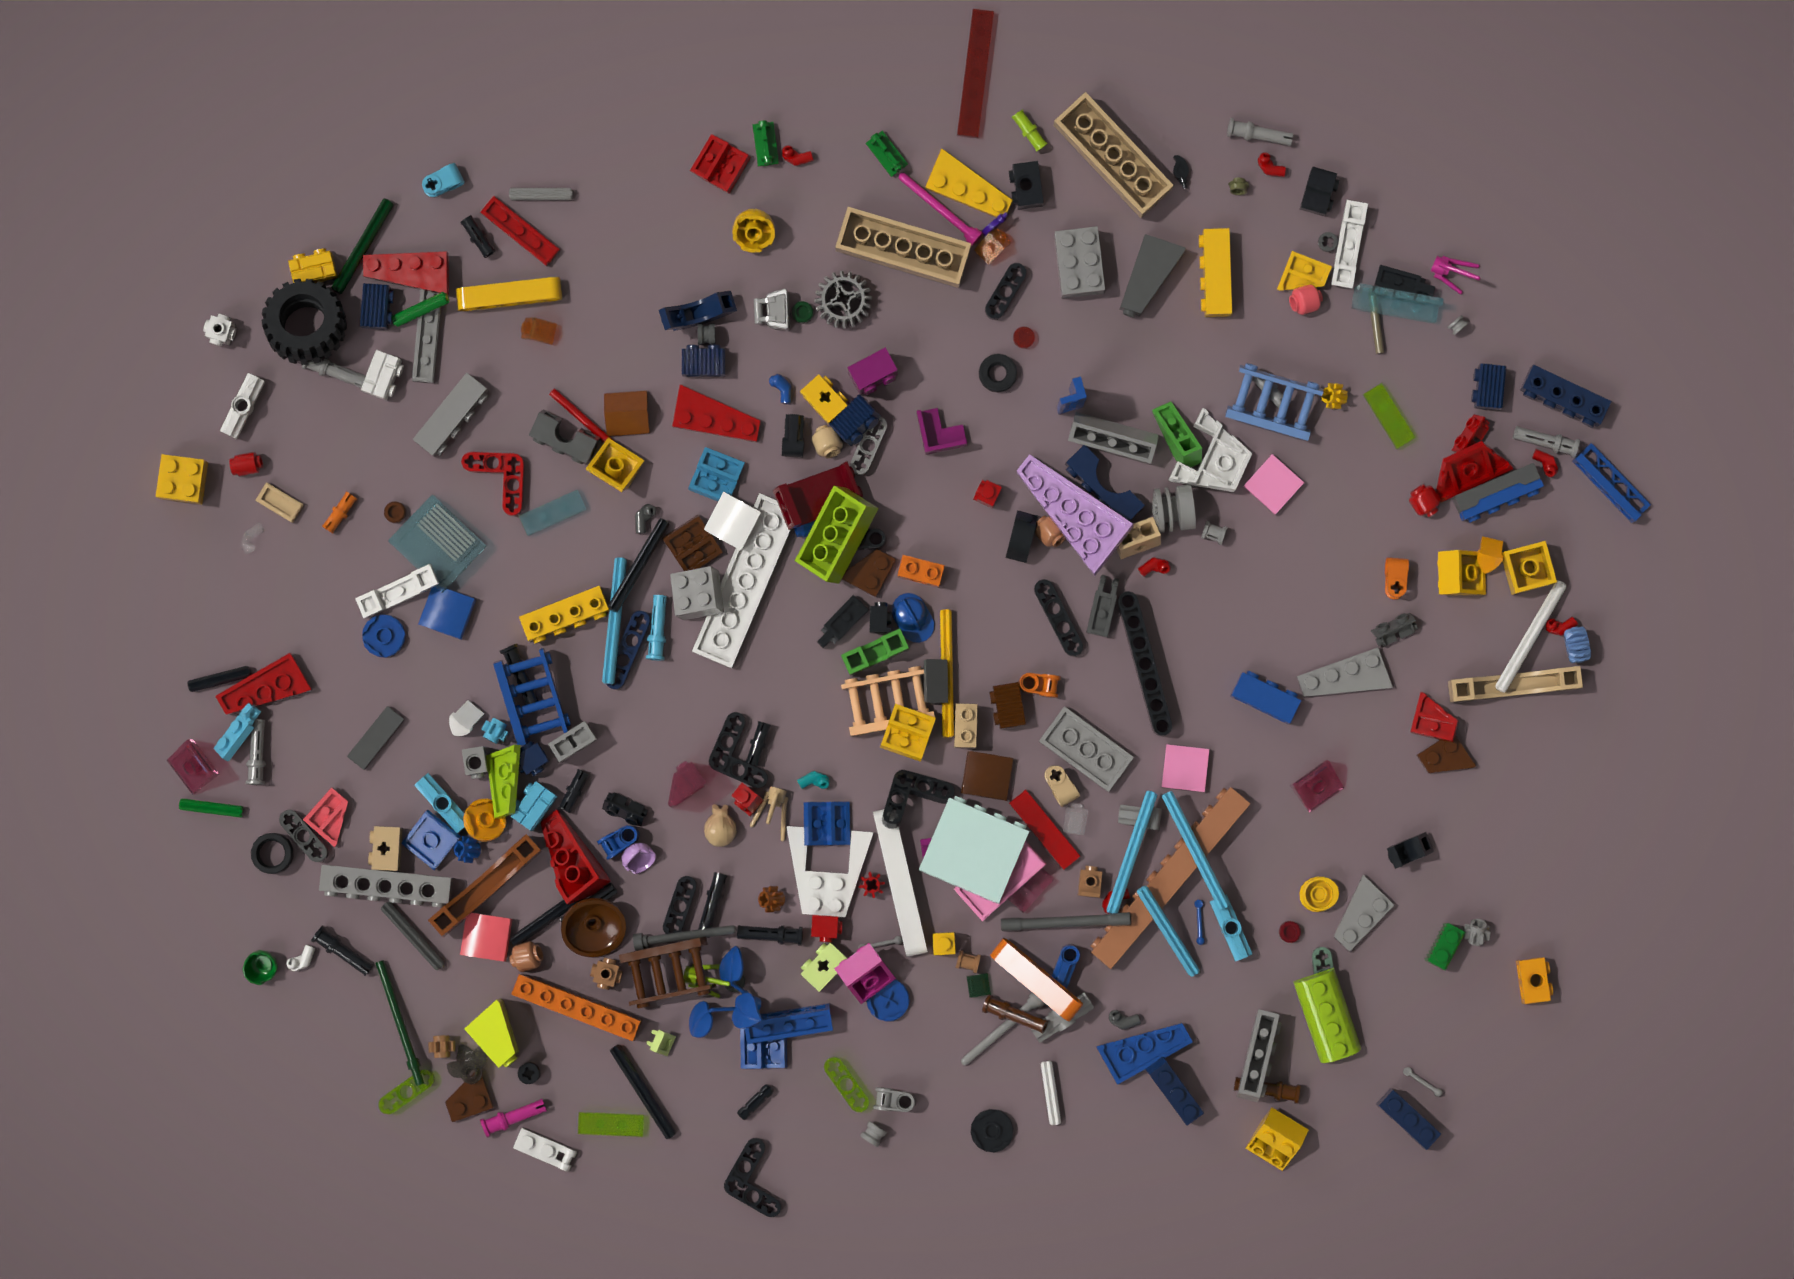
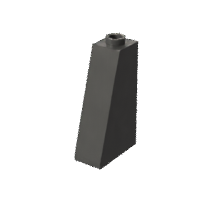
M1145 234L1119 310H1122L1123 314L1128 317L1135 318V315L1140 316L1183 256L1186 248Z

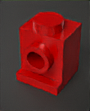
M982 480L973 500L993 508L1002 487L991 481Z
M743 782L731 795L736 799L734 804L750 817L764 801Z

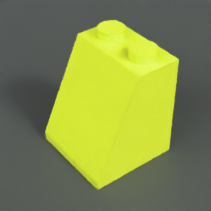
M500 998L494 1001L464 1028L498 1068L502 1066L509 1067L517 1059L515 1055L519 1052L504 1001Z

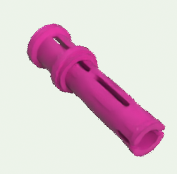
M543 1099L505 1114L498 1112L496 1116L487 1120L480 1119L486 1137L488 1138L490 1134L502 1129L506 1131L509 1125L547 1112L546 1106L536 1108L544 1104Z

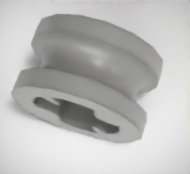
M1461 315L1447 328L1452 329V334L1455 335L1469 322L1464 321Z

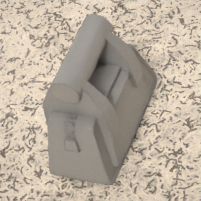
M787 289L771 292L763 299H754L755 324L765 323L769 328L783 331L790 330L789 292ZM762 305H767L766 317H763Z

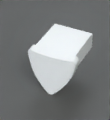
M467 700L456 713L453 712L450 715L449 725L454 736L467 735L473 730V726L483 717L484 713Z

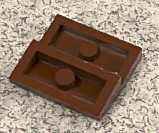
M696 515L662 538L683 571L698 569L723 553L713 536L704 530L705 524L699 515Z
M968 751L961 793L1007 801L1013 758Z

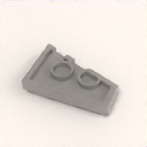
M1362 875L1333 937L1350 952L1394 904Z

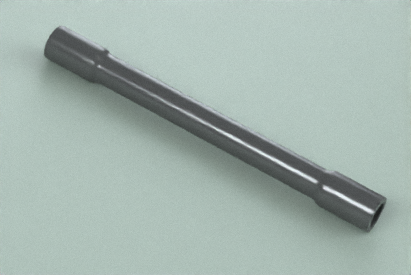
M1130 912L1105 915L1001 919L1002 931L1131 925Z

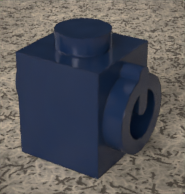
M531 741L520 748L519 771L521 774L525 772L526 775L532 773L535 776L544 770L542 766L550 762L539 743L534 744Z

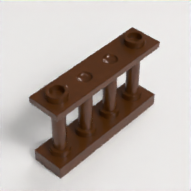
M706 936L620 954V963L628 962V966H631L637 1000L629 1001V1006L637 1005L638 1009L650 1006L649 1002L693 992H697L698 996L711 993L710 989L717 986L716 984L707 985L700 951H702L701 946L708 945ZM686 949L692 954L698 987L686 989L679 956L682 955L681 950ZM667 953L672 960L678 991L666 993L659 961L661 955ZM648 958V961H651L658 994L647 998L639 966L641 963L640 959Z

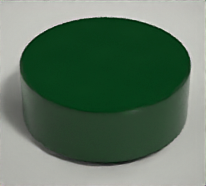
M805 301L797 302L792 308V317L798 323H807L813 317V308Z

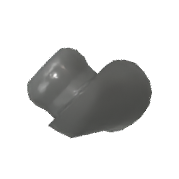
M646 504L636 512V534L646 533V522L656 513L654 505Z
M1112 1010L1109 1013L1110 1023L1121 1030L1141 1024L1138 1014L1126 1017L1118 1010Z

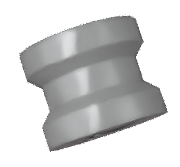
M869 1121L866 1131L862 1132L860 1136L874 1146L879 1147L881 1138L885 1137L887 1132Z

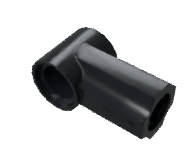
M786 414L785 434L782 439V456L803 458L804 415Z

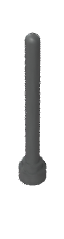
M734 925L655 936L637 933L633 934L635 951H639L653 944L690 940L705 936L713 937L734 934L737 928Z

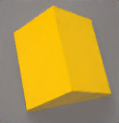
M608 438L588 464L586 470L620 492H623L631 485L644 460Z

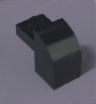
M1017 510L1005 558L1024 563L1027 562L1038 515Z
M1424 832L1387 848L1388 858L1396 869L1433 853L1434 849L1427 832Z

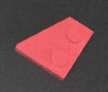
M331 787L304 817L303 821L335 847L348 800Z

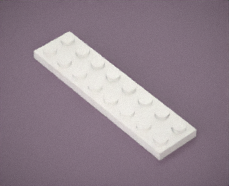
M760 493L753 508L761 511V514L742 550L735 549L721 582L724 613L706 617L692 650L696 654L729 668H732L791 531L787 528L777 500Z

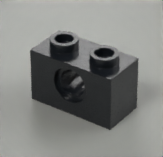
M1038 161L1012 164V170L1009 171L1010 183H1014L1015 191L1011 192L1013 204H1017L1018 210L1043 207L1044 201ZM1028 181L1032 187L1025 191L1020 188V183Z

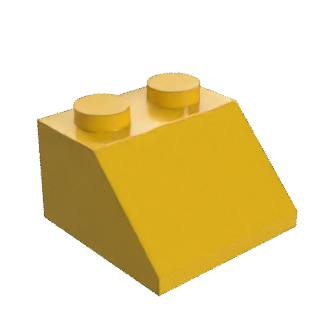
M1451 550L1438 552L1439 595H1486V576L1477 561L1478 551Z

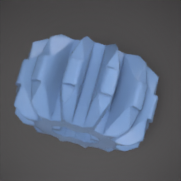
M1584 627L1567 629L1564 632V640L1569 661L1571 663H1582L1589 660L1591 649L1586 629Z

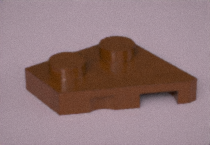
M876 549L849 568L841 580L876 597L896 559Z
M1456 735L1454 742L1439 740L1416 755L1428 773L1469 769L1476 766Z

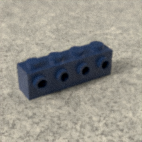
M1534 364L1530 367L1520 388V391L1524 392L1523 395L1531 400L1537 398L1543 401V405L1550 409H1555L1556 407L1562 410V414L1574 419V417L1582 419V423L1591 428L1601 425L1612 402Z

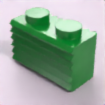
M1443 923V927H1440L1441 931H1438L1439 934L1435 942H1433L1431 950H1428L1429 954H1426L1427 957L1424 958L1426 962L1445 971L1466 933L1450 923Z

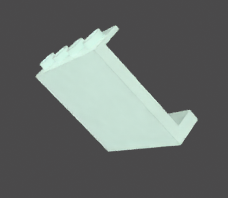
M960 797L949 798L919 871L999 904L1029 834V831L1026 830L1027 826L1016 821L1014 825L1006 822L1007 818L997 813L994 816L987 814V809L975 804L974 808L966 805L967 801Z

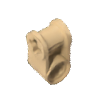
M1050 766L1046 769L1045 780L1061 807L1080 797L1078 790L1062 767ZM1052 770H1054L1055 772H1060V774L1058 775V781L1056 779H1050V776L1052 775Z

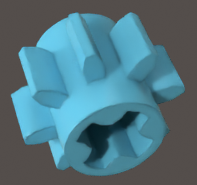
M492 718L491 722L486 720L482 727V730L485 731L483 737L495 744L499 740L504 741L509 733L505 730L507 725L495 718Z

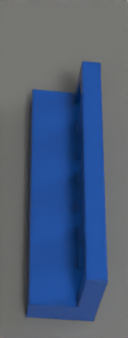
M1081 376L1072 379L1069 387L1070 395L1059 399L1057 405L1058 415L1083 408L1087 396Z
M1592 443L1572 461L1631 523L1635 522L1651 506ZM1590 450L1597 456L1596 465L1592 464L1584 456ZM1600 468H1608L1611 471V480H1607L1600 473ZM1615 483H1623L1626 486V496L1620 494L1615 488ZM1630 499H1638L1644 506L1637 511L1630 504Z
M827 1003L760 1014L763 1019L762 1022L745 1028L747 1044L833 1031L830 1005Z

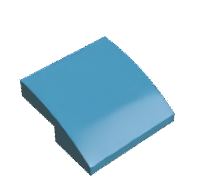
M705 447L688 490L715 501H719L723 492L733 495L745 462Z

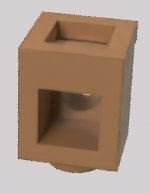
M1085 866V870L1080 869L1077 895L1100 898L1102 872L1098 871V867ZM1089 877L1095 880L1092 886H1089L1086 882Z

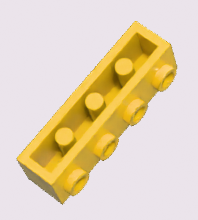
M597 586L519 616L527 640L529 642L534 641V644L545 641L547 635L554 633V636L567 632L566 628L574 625V628L586 625V620L593 617L595 621L607 616L606 612H609V608L601 587Z

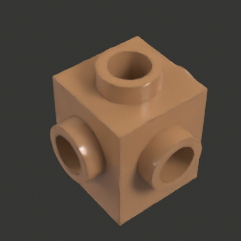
M604 957L603 961L599 960L597 964H593L590 976L594 977L593 982L597 983L598 988L609 990L610 986L615 987L616 983L620 984L623 971L620 970L621 965L616 964L617 960ZM603 970H608L610 972V976L608 978H604L602 976Z

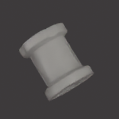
M1206 521L1201 538H1208L1222 545L1227 527L1224 526L1222 528L1210 524V521Z

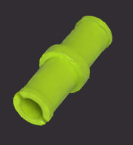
M1023 109L1011 117L1022 130L1023 137H1027L1036 149V152L1048 144L1038 132L1036 124H1032Z

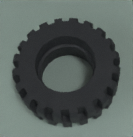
M294 279V283L289 284L286 282L282 284V289L276 288L272 292L273 297H268L265 302L267 308H263V319L261 320L264 333L273 351L277 352L282 359L288 358L290 363L296 364L297 361H301L302 365H309V361H314L316 364L321 362L320 358L325 356L328 359L332 356L331 351H337L340 348L339 341H344L346 336L344 331L347 329L346 315L341 301L335 295V292L330 287L326 288L325 284L320 281L315 284L313 279H306V282H302L301 279ZM312 307L324 314L322 325L310 335L294 336L285 330V323L288 317L300 308Z

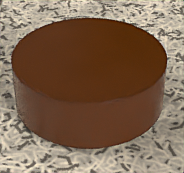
M390 502L384 509V516L391 523H400L406 517V509L399 502Z

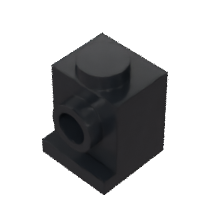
M874 602V606H870V633H891V628H887V624H891L892 611H887L886 602Z

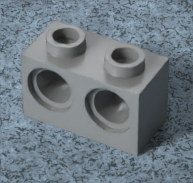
M584 721L548 745L558 761L562 762L598 739L588 723Z

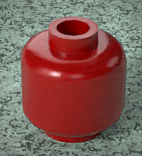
M1422 484L1410 492L1409 503L1417 515L1423 516L1426 514L1430 517L1439 511L1437 507L1440 505L1441 499L1432 486Z

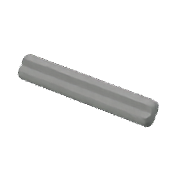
M510 188L509 198L510 200H572L573 191L571 188Z

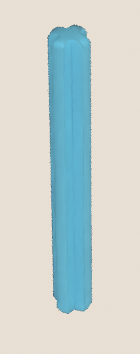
M1145 885L1137 890V894L1188 975L1191 977L1199 973L1200 969L1149 888Z

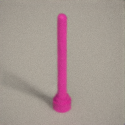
M905 173L899 174L898 178L901 182L964 233L966 242L971 243V246H973L980 239L983 233L977 227L974 229L972 226H967Z

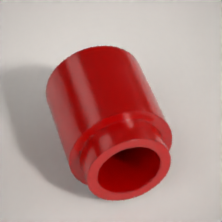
M256 452L235 455L234 458L229 460L232 475L244 476L260 472V468H263L262 458L260 455L257 456Z

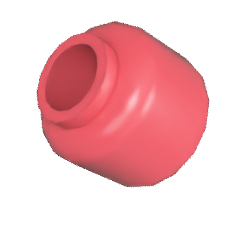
M1313 285L1295 288L1289 297L1292 310L1300 315L1317 311L1323 301L1321 291L1317 290Z

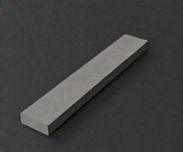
M420 289L419 303L439 293ZM441 307L418 317L412 374L413 382L434 383Z

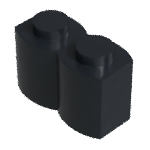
M1312 166L1300 210L1325 216L1326 212H1331L1334 200L1330 199L1332 191H1337L1340 181L1336 179L1337 173Z

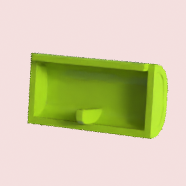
M1331 968L1293 981L1320 1062L1330 1063L1358 1053L1361 1050V1045L1335 969Z

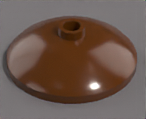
M600 898L585 899L574 904L565 913L561 922V934L564 943L571 951L584 957H599L612 952L622 942L626 932V922L622 911L614 903Z

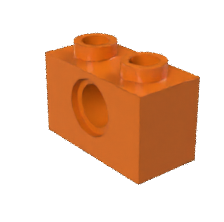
M902 555L897 577L939 588L945 565Z

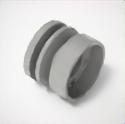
M1191 485L1176 486L1175 496H1171L1168 487L1164 488V497H1161L1160 488L1153 489L1152 513L1160 533L1165 532L1164 523H1167L1169 532H1173L1174 522H1178L1181 531L1196 529Z

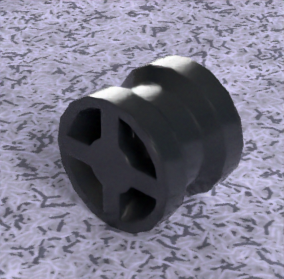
M532 1062L521 1065L517 1072L519 1080L524 1084L536 1082L541 1074L539 1066Z

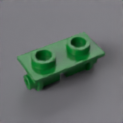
M763 120L759 121V124H752L758 167L779 164L774 122Z
M883 130L872 135L871 139L865 143L891 177L908 165Z

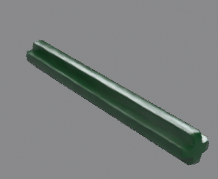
M384 198L333 283L332 290L342 294L362 261L363 255L366 254L394 206L390 200Z

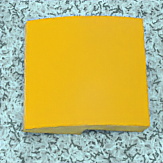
M895 704L880 748L921 762L936 718Z

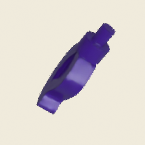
M1007 212L999 214L996 219L981 231L986 237L1001 223L1006 221V217L1009 214Z

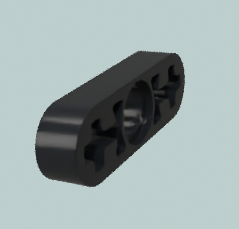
M1013 263L1008 267L986 304L985 314L989 319L998 320L1005 313L1026 277V269L1022 264ZM1020 268L1022 276L1015 278L1014 283L1017 284L1016 287L1011 282L1005 281L1006 278L1011 280L1013 276L1012 269ZM1002 286H1009L1011 288L1012 294L1009 297H1002L999 290ZM995 296H997L999 300L1007 302L1005 305H1003V303L1001 302L998 310L1000 311L999 314H990L991 309L989 307H994L998 301L994 299Z
M690 876L681 877L677 882L663 923L665 934H670V928L667 927V924L673 922L674 917H670L671 912L676 916H683L682 921L677 919L676 926L679 929L678 931L674 930L673 933L682 932L697 888L696 881ZM687 879L690 880V885L693 886L692 890L688 889L686 895H690L689 900L684 897H677V893L682 894L684 890L681 883L686 882ZM677 900H683L686 904L685 911L681 913L676 912L673 907L674 903Z

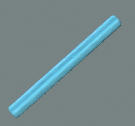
M618 557L614 560L610 601L625 578L627 566L625 558ZM622 606L617 613L609 609L602 676L604 684L615 683Z
M1148 790L1145 793L1107 907V912L1110 914L1119 912L1157 798V793Z
M1169 791L1163 794L1162 798L1218 909L1223 910L1227 908L1230 904L1174 793Z

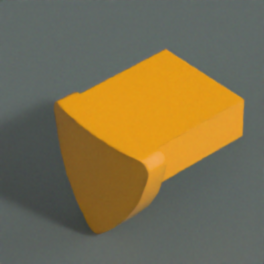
M1482 536L1480 548L1477 552V561L1483 573L1486 574L1493 571L1503 561V541Z

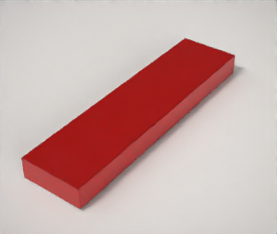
M495 196L481 210L480 213L546 267L559 253L560 249Z
M1026 789L1009 803L1063 870L1080 857Z

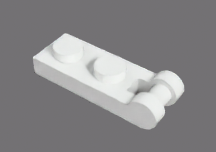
M521 1128L513 1147L518 1151L567 1172L571 1168L570 1162L572 1158H575L577 1154L576 1150L525 1128ZM559 1151L564 1153L562 1161L556 1159Z

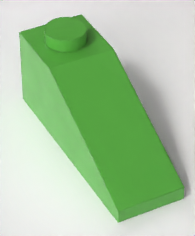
M1168 402L1153 409L1152 413L1175 460L1190 468L1202 462V447L1173 403Z

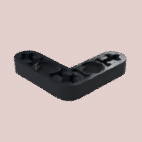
M733 712L725 720L709 757V765L713 770L754 788H762L768 781L766 772L732 757L746 723L741 713ZM736 716H739V721L742 724L741 726L737 725L734 729L735 732H738L737 736L731 732H725L726 727L729 729L732 727L730 719H735ZM726 735L733 738V745L729 748H725L721 744V739ZM717 747L723 751L730 752L728 756L723 755L722 760L725 763L724 765H719L718 768L715 767V762H713V758H718L720 752L716 751ZM735 764H742L745 771L743 775L735 776L732 773V768ZM749 767L753 769L750 773L757 775L759 772L762 773L763 783L759 782L756 785L754 784L755 780L751 777H748V781L744 780L748 774Z
M897 771L894 775L882 815L883 825L889 829L897 828L900 825L909 794L941 804H947L949 798L953 799L954 787L948 782L911 771ZM902 777L906 778L904 784L900 783ZM913 780H915L914 788L911 787ZM926 783L930 789L922 791L918 788V784ZM934 786H935V787H936V790H935V793L933 794L932 791H933V788H934ZM943 790H947L946 796H942ZM900 795L903 798V802L899 804L894 803L892 796ZM892 809L896 810L895 819L890 821L889 817Z
M752 1138L746 1143L725 1180L724 1189L730 1196L763 1215L775 1217L781 1210L780 1201L747 1182L765 1151L764 1142L759 1138ZM759 1142L761 1151L754 1153L753 1158H757L755 1162L749 1157L743 1156L745 1152L748 1155L751 1152L752 1148L749 1146L751 1143ZM743 1160L748 1161L751 1165V1169L747 1173L741 1172L738 1168L739 1163ZM734 1180H737V1185L742 1189L744 1187V1184L748 1186V1188L743 1193V1197L738 1196L741 1193V1191L737 1189H734L733 1191L729 1190V1181L733 1182ZM750 1190H754L759 1194V1199L754 1203L749 1202L746 1198ZM763 1195L767 1197L764 1201L768 1204H771L772 1201L776 1203V1212L771 1211V1213H768V1207L763 1204L761 1208L757 1207Z

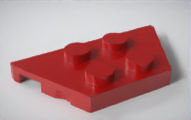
M1480 441L1443 458L1436 492L1441 502H1444L1512 470L1513 466L1491 447Z

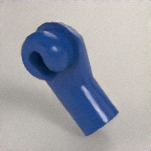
M780 374L771 376L769 384L781 391V403L790 404L791 384Z

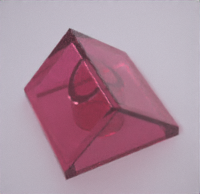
M191 739L186 740L167 759V762L192 795L219 775L196 742Z
M1324 760L1289 785L1308 812H1311L1344 788L1328 760Z

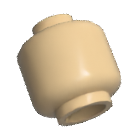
M827 425L820 426L812 436V443L819 456L828 459L837 456L841 452L843 447L842 439L832 427Z

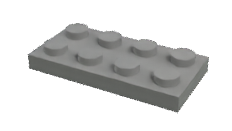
M1065 706L1039 740L1041 744L1107 792L1111 790L1134 758Z

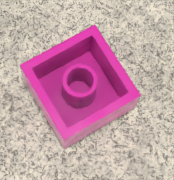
M870 943L860 947L856 953L848 959L841 961L834 968L860 1004L896 979Z

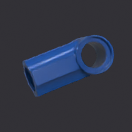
M1066 944L1062 947L1052 973V977L1065 988L1068 987L1075 966L1080 958L1079 949L1073 944ZM1067 949L1075 950L1076 957L1073 960H1067L1064 957V952Z

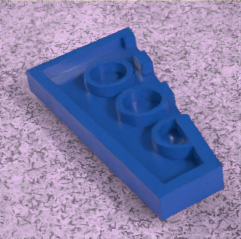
M1183 1023L1102 1044L1096 1046L1118 1085L1143 1071L1162 1056L1166 1058L1193 1041Z

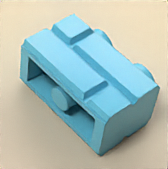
M537 781L534 784L531 782L523 791L525 797L521 802L519 800L516 801L515 814L511 815L513 819L532 832L558 798L557 795Z

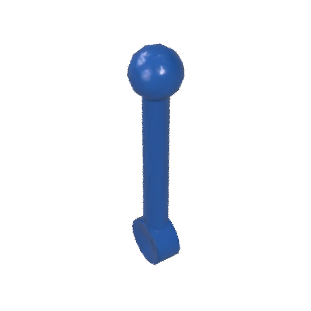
M1196 900L1194 902V906L1197 908L1198 938L1196 942L1199 945H1203L1205 942L1202 936L1201 918L1203 902Z

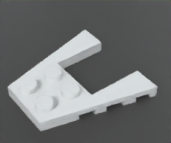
M787 826L802 914L846 917L873 832L851 831L848 874L806 871L807 846H804V827Z

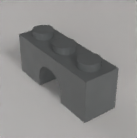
M544 409L540 411L529 433V436L533 437V441L541 445L548 444L553 447L552 450L562 455L566 453L572 456L571 459L577 463L587 464L591 461L601 437L581 428L577 431L574 439H565L559 431L562 418Z

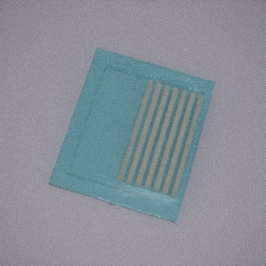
M433 494L388 540L417 569L431 564L439 582L435 587L442 593L487 547Z

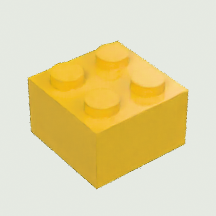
M161 454L155 497L162 500L202 505L208 462L203 459Z
M1546 541L1502 552V562L1511 595L1557 583Z

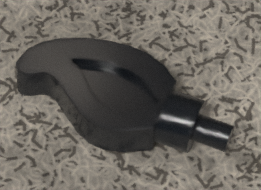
M1174 155L1173 159L1176 163L1173 168V175L1179 180L1183 189H1186L1189 173L1188 165L1181 156Z

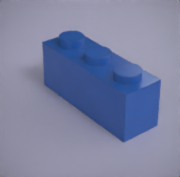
M1247 671V673L1242 672L1230 697L1286 724H1290L1301 700L1297 699L1298 694L1290 690L1283 692L1278 689L1279 685L1269 680L1266 683L1258 680L1259 675L1251 671Z

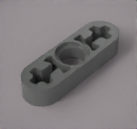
M293 810L282 812L279 822L284 830L310 860L314 862L324 861L328 856V849L297 812ZM286 815H294L295 818L293 819V822L296 825H299V823L302 824V826L298 827L294 831V833L291 832V830L294 829L293 825L285 824V821L287 820L285 817ZM301 830L309 832L310 838L307 842L299 841L298 833ZM314 839L317 842L313 843V845L318 849H323L321 851V854L323 855L321 858L319 856H313L314 850L311 847H309L308 850L305 848V846L311 844Z

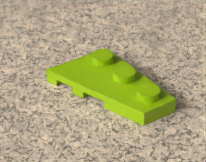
M512 745L486 755L494 818L501 819L515 814L521 745Z

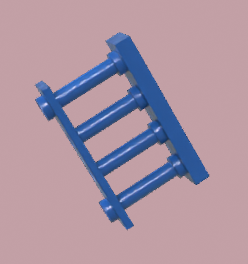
M544 647L539 649L540 656L511 665H508V663L504 664L503 660L493 663L517 745L527 744V738H530L529 735L562 726L563 732L566 733L569 730L568 726H571L568 713L564 714L549 666V664H553L550 652H545ZM543 664L547 677L516 686L514 684L510 685L508 677L511 676V673ZM547 685L550 686L552 698L524 706H516L514 697H517V694ZM556 706L559 718L529 727L526 725L522 726L520 718L524 717V714Z

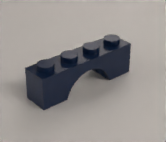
M1083 445L1065 463L1068 467L1065 470L1074 479L1078 477L1083 482L1081 486L1089 494L1093 492L1098 497V501L1130 521L1145 505L1130 490L1123 493H1112L1104 489L1096 475L1099 459L1087 446Z

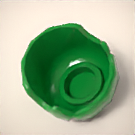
M258 950L246 958L242 970L244 977L250 983L262 985L275 976L278 964L276 958L270 952Z

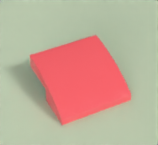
M471 913L465 919L460 955L506 962L513 919Z

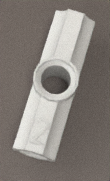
M247 374L237 396L232 400V407L220 429L221 432L238 439L248 416L254 410V404L265 384L264 380L252 374ZM241 401H246L248 404L247 409L244 411L238 410V404Z

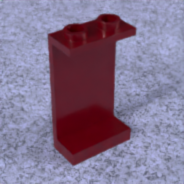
M848 462L788 485L786 483L779 485L773 490L788 530L816 521L834 485L848 488L863 498L862 490L857 486L854 479V470L849 466Z

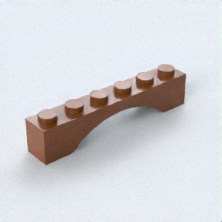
M527 834L524 835L487 871L444 905L428 921L444 938L542 851Z

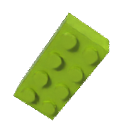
M834 485L795 562L824 581L839 584L879 508L848 488Z

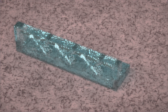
M1360 283L1354 288L1351 309L1434 324L1437 321L1438 308L1443 305L1444 299Z

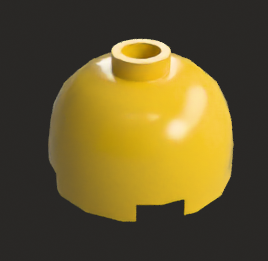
M745 210L734 221L732 227L733 240L744 251L750 253L761 252L763 248L773 243L775 238L774 222L770 215L763 210Z

